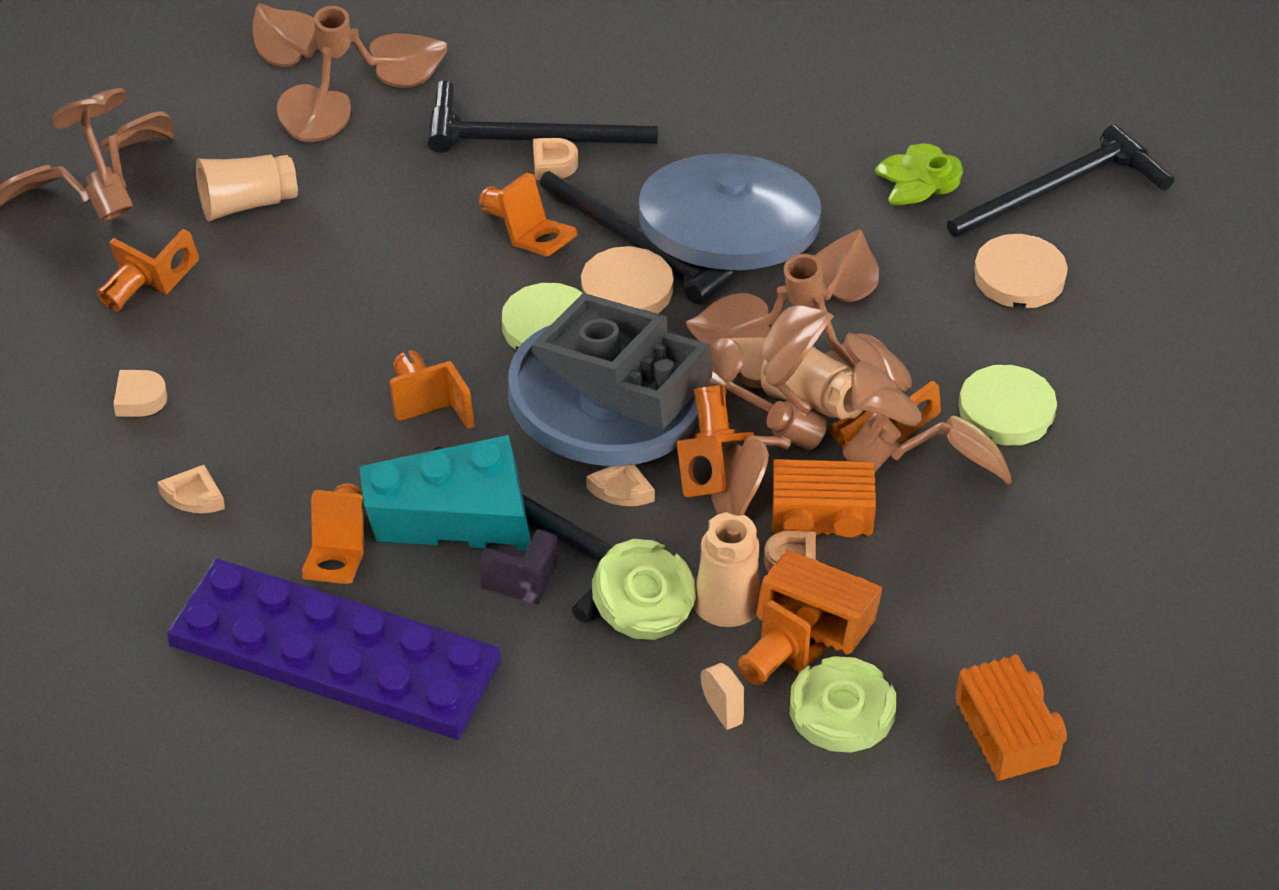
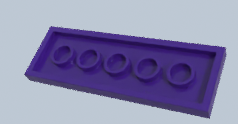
M218 558L214 560L167 632L169 646L456 740L459 739L501 661L499 647Z

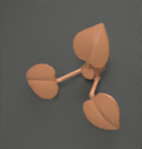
M258 3L253 18L252 33L254 45L259 56L267 63L279 67H290L298 63L302 56L311 58L317 49L323 54L320 89L309 84L293 86L280 96L277 104V116L282 127L293 139L303 142H317L329 139L339 133L350 119L351 103L349 97L343 92L328 91L331 58L343 56L349 49L351 42H353L367 65L376 66L377 78L384 84L396 88H412L424 83L435 72L447 52L446 42L426 36L392 33L374 39L370 44L369 54L359 38L358 29H350L349 14L345 9L338 6L323 7L312 17L302 12L275 9Z
M114 88L101 91L90 98L79 99L61 107L51 118L54 127L62 129L80 122L98 170L85 178L88 183L85 188L63 166L52 168L51 165H44L20 173L0 184V207L21 193L62 178L79 194L83 204L89 201L92 202L100 222H107L128 213L134 208V205L126 191L127 185L122 175L118 149L149 139H174V125L170 116L163 111L147 114L123 125L118 129L117 133L104 139L100 146L104 152H110L112 172L111 168L105 165L90 125V118L106 113L122 104L127 97L123 88Z
M861 229L856 230L834 241L814 256L798 254L787 260L784 265L785 286L777 288L778 297L770 314L767 304L761 298L749 293L732 294L715 301L701 314L686 321L689 333L696 341L710 344V346L722 338H766L770 331L768 325L774 324L781 314L786 300H789L794 306L802 305L827 311L825 301H828L831 296L840 302L846 303L868 296L878 285L879 267L867 244L864 233ZM830 321L824 331L833 350L824 354L854 369L857 364L849 356L844 343L841 345L837 340ZM863 333L855 334L887 349L880 340Z
M802 305L791 306L784 310L772 325L763 346V357L768 362L763 368V374L766 376L768 384L777 387L788 399L785 402L778 401L772 404L732 382L744 362L743 350L736 341L722 338L710 346L712 377L704 387L725 385V396L727 391H730L769 412L767 426L774 435L748 436L743 446L732 444L723 453L727 490L724 493L711 494L713 506L718 514L725 512L735 516L745 514L767 468L769 454L766 445L779 446L787 450L790 444H793L804 450L811 451L822 441L827 427L825 416L812 410L811 404L801 400L785 382L795 373L823 330L834 317L831 313Z
M848 333L844 337L845 348L849 356L857 364L853 369L851 378L853 410L872 412L863 423V427L843 449V455L847 461L874 462L876 472L889 456L899 460L910 449L936 435L947 436L950 444L964 456L1003 479L1006 487L1012 483L1004 456L993 440L977 426L957 416H951L947 423L940 422L906 442L899 444L897 440L901 433L888 419L891 418L909 426H917L922 420L921 413L916 404L902 392H908L912 387L909 371L893 353L881 345L853 333Z

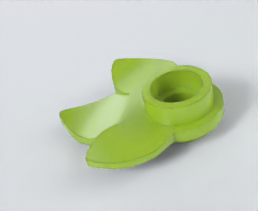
M922 143L910 145L906 155L896 154L887 157L875 168V173L882 178L896 183L889 196V204L906 205L924 201L932 194L941 195L952 192L961 182L960 178L963 174L961 161L957 157L943 154L942 150L935 145Z

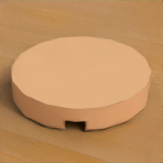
M1007 234L989 240L979 249L974 265L976 285L986 297L1001 305L1013 307L1014 302L1026 303L1025 308H1037L1053 302L1063 292L1068 271L1064 255L1053 244L1040 237L1026 234Z
M632 246L610 248L597 253L585 264L581 274L582 293L659 314L669 305L673 294L674 280L671 267L661 256L647 249Z

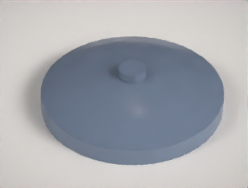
M704 154L672 162L652 174L646 180L640 192L638 217L641 229L647 238L659 249L677 259L708 268L748 270L776 265L805 251L818 234L821 203L816 190L804 177L779 163L741 154Z
M549 326L542 328L527 338L512 358L508 374L507 397L515 420L537 443L571 460L603 466H625L648 462L677 448L676 441L688 439L698 424L695 396L662 431L617 413L585 395L558 376L532 353L531 344Z

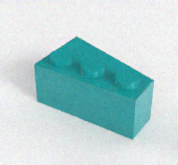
M509 435L359 466L364 506L376 542L439 545L440 540L466 541L473 548H486L487 543L515 544L517 550L533 551L518 470Z

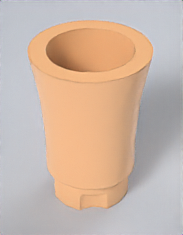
M270 154L250 158L197 159L198 192L201 206L208 222L232 213L279 204L281 200L297 198L296 171L293 160L288 155L273 158Z
M814 346L810 349L795 373L785 382L801 400L811 404V409L828 417H837L842 420L850 418L854 420L863 412L853 410L851 389L853 368L834 360L817 350ZM764 359L761 368V385L764 392L771 398L787 401L788 399L777 387L768 384L766 376L763 374V368L768 362Z
M728 512L716 515L709 520L708 531L702 538L701 559L695 582L696 599L693 608L703 620L713 625L736 627L750 622L757 616L756 612L761 591L758 565L759 541L756 537L757 530L753 521L745 515L735 516Z

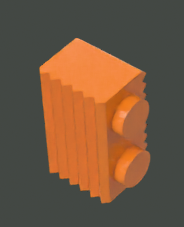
M773 459L771 484L772 532L776 534L781 531L816 532V535L824 533L828 536L834 533L836 536L840 535L842 537H858L861 534L867 537L872 535L876 511L874 462Z
M786 549L785 554H782L780 560H777L772 570H769L768 574L764 576L756 615L759 620H762L763 606L768 600H772L810 624V639L814 638L816 643L823 641L826 647L833 646L836 651L842 649L845 655L853 652L875 622L883 588L864 578L851 575L823 564L816 559L808 558Z
M1013 654L1010 658L1003 657L999 661L994 659L989 664L984 662L980 666L973 665L970 669L964 667L959 672L955 695L956 705L960 707L961 714H964L965 722H968L969 730L973 732L974 738L977 739L978 747H981L982 754L986 756V761L990 764L991 772L995 773L997 781L1059 764L1062 746L1067 741V731L1062 717L1058 712L1050 713L1043 701L1044 690L1038 674L1035 671L1027 672L1021 659L1016 654Z

